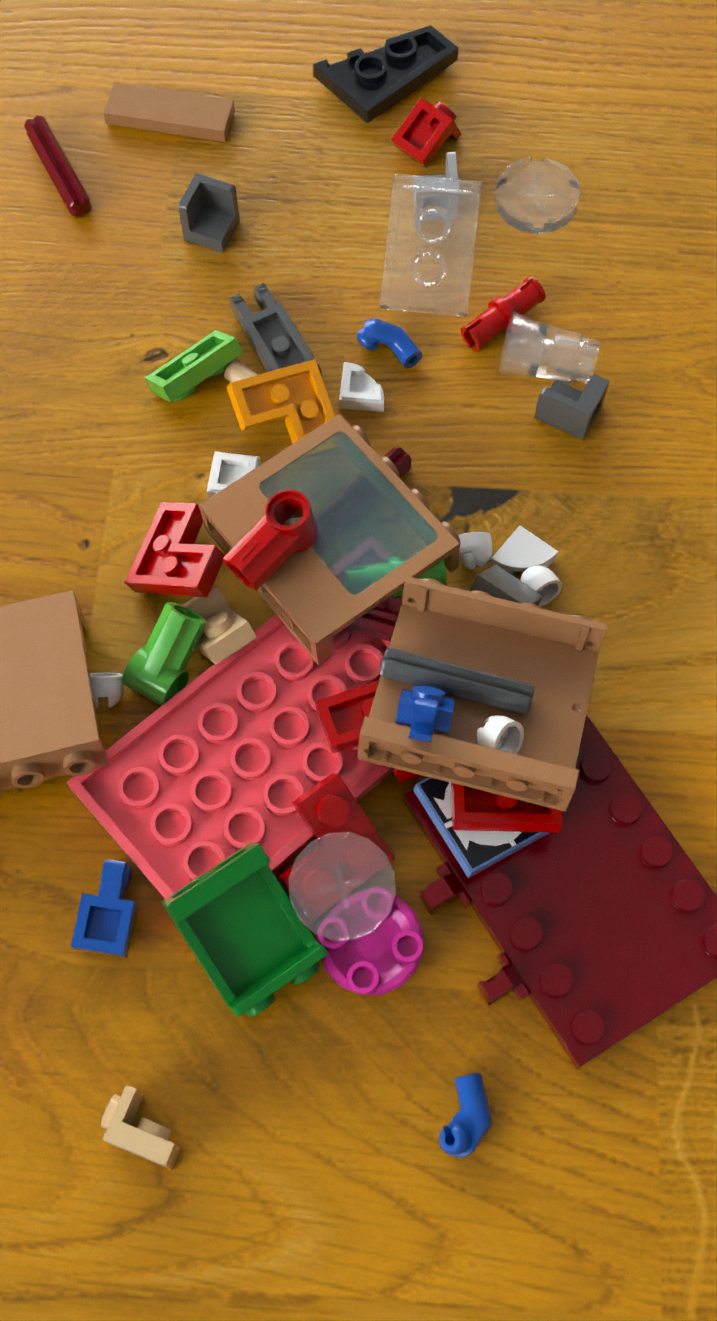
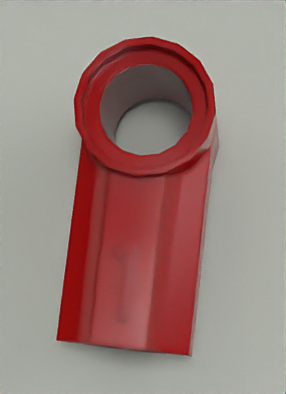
M290 489L274 494L266 504L265 516L223 557L225 565L248 588H253L257 591L293 553L306 551L316 541L318 528L307 497L297 490ZM291 518H301L300 521L293 525H283Z

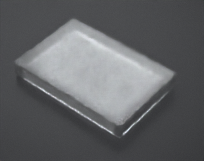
M394 173L380 297L381 309L467 317L482 181Z

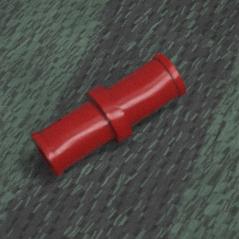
M530 276L503 298L500 296L495 297L489 302L486 311L460 329L465 343L470 348L473 347L475 352H478L502 331H511L518 325L520 317L546 299L543 287L537 280L533 281V277Z

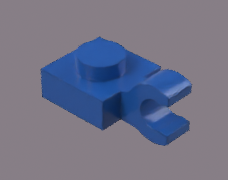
M414 686L413 691L403 689L395 723L411 726L409 739L431 742L433 730L449 733L454 698L444 697L445 692L431 686Z
M105 859L98 896L82 893L71 942L72 948L127 957L138 906L134 901L123 900L129 886L132 871L131 867H127V862Z

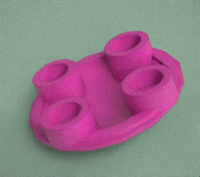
M372 887L344 897L327 913L326 918L320 923L318 928L319 943L323 944L328 952V955L322 958L327 973L342 988L361 996L384 995L402 987L417 971L424 953L423 929L415 911L400 897L391 894L382 887Z

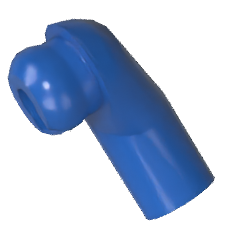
M373 318L365 321V327L357 333V339L364 348L375 350L381 342L392 350L405 368L415 366L422 358L421 351L404 329L399 326Z
M481 1073L469 1074L454 1079L461 1108L450 1123L442 1128L439 1135L440 1146L448 1155L464 1158L473 1153L491 1128L492 1118Z

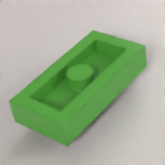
M215 330L146 376L145 380L152 393L169 402L179 401L193 394L196 390V385L208 377L224 373L227 366L234 359L242 355L243 351L235 337Z

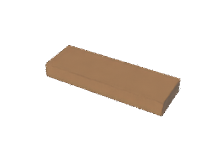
M114 82L104 110V118L106 124L226 142L235 108L234 100Z

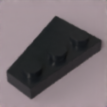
M429 25L387 39L385 47L364 53L359 48L347 52V59L330 65L327 59L314 63L313 76L365 122L369 123L458 60V47L433 26Z

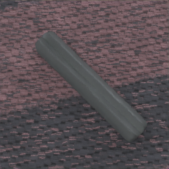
M392 647L386 649L380 666V675L384 678L415 686L435 687L443 690L445 694L521 714L528 713L534 696V686L530 683Z

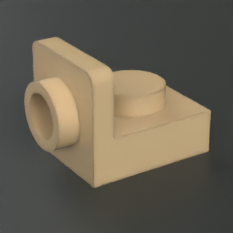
M212 586L208 598L194 597L182 605L200 613L208 622L196 649L215 665L257 638L249 622L230 609L221 591L215 586Z
M126 1085L122 1095L114 1094L105 1109L101 1127L107 1130L102 1140L172 1170L181 1150V1147L168 1141L172 1130L145 1118L140 1119L137 1128L131 1126L144 1094L138 1089Z

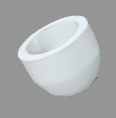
M468 532L458 535L461 542L459 563L469 570L475 569L476 565L480 568L486 566L492 558L491 534L487 532Z
M536 565L529 567L522 573L520 581L544 596L538 605L540 607L547 605L555 599L562 589V582L553 571L545 566Z
M90 673L96 708H99V697H107L108 708L116 705L123 694V674Z
M491 716L484 720V728H478L476 732L478 745L517 754L522 746L524 739L523 727L519 722L508 717Z

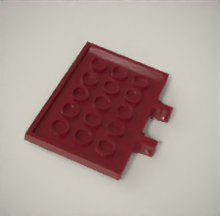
M587 714L575 768L579 770L576 788L566 812L562 811L563 825L560 832L545 835L470 878L464 873L414 791L406 793L403 799L443 864L436 868L440 879L421 890L422 895L420 898L432 915L434 910L442 903H452L459 898L465 908L471 905L501 951L497 958L503 967L500 968L496 975L487 981H480L477 985L488 1005H491L511 991L515 993L519 1001L530 996L576 1069L717 978V896Z

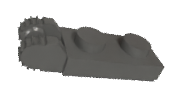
M264 283L254 287L255 299L260 308H262L257 313H251L241 295L237 294L229 298L231 308L242 327L243 333L267 372L315 359L281 302H276Z

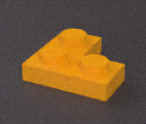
M316 359L233 381L226 387L241 431L284 420L293 444L335 417ZM334 438L300 459L299 463L338 452L339 449L334 445Z

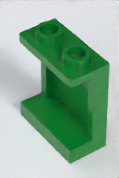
M252 842L161 901V904L226 1006L236 1017H240L244 1013L248 1017H252L264 1011L276 1000L273 994L275 991L290 981L293 985H298L312 977L321 968L318 961L328 955L323 944L315 940L268 866V863L271 861L261 845Z

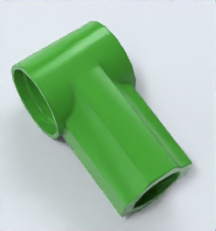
M167 602L146 646L140 648L127 664L123 673V684L160 707L186 687L189 678V672L186 670V667L208 623L202 617L203 615L189 607L175 602Z

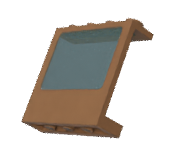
M340 413L199 505L205 530L222 551L227 554L265 516L266 504L274 494L290 489L297 490L307 497L318 528L316 541L306 551L293 553L257 590V593L318 666L334 655L332 637L404 587L406 576L418 578L442 560H444L445 567L450 572L459 567L461 542L455 529L446 521L440 522L430 512L429 504L421 492L415 488L410 490L400 479L399 472L393 462L385 456L381 458L371 448L370 441L365 432L357 425L352 427ZM291 518L283 525H293L300 521L301 518Z

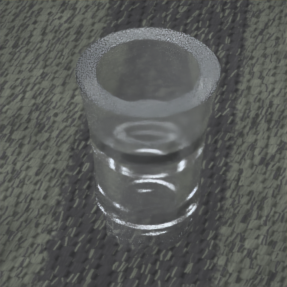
M513 311L503 343L498 375H524L571 383L573 380L587 384L596 367L600 341L583 337L582 333L560 329L535 321Z

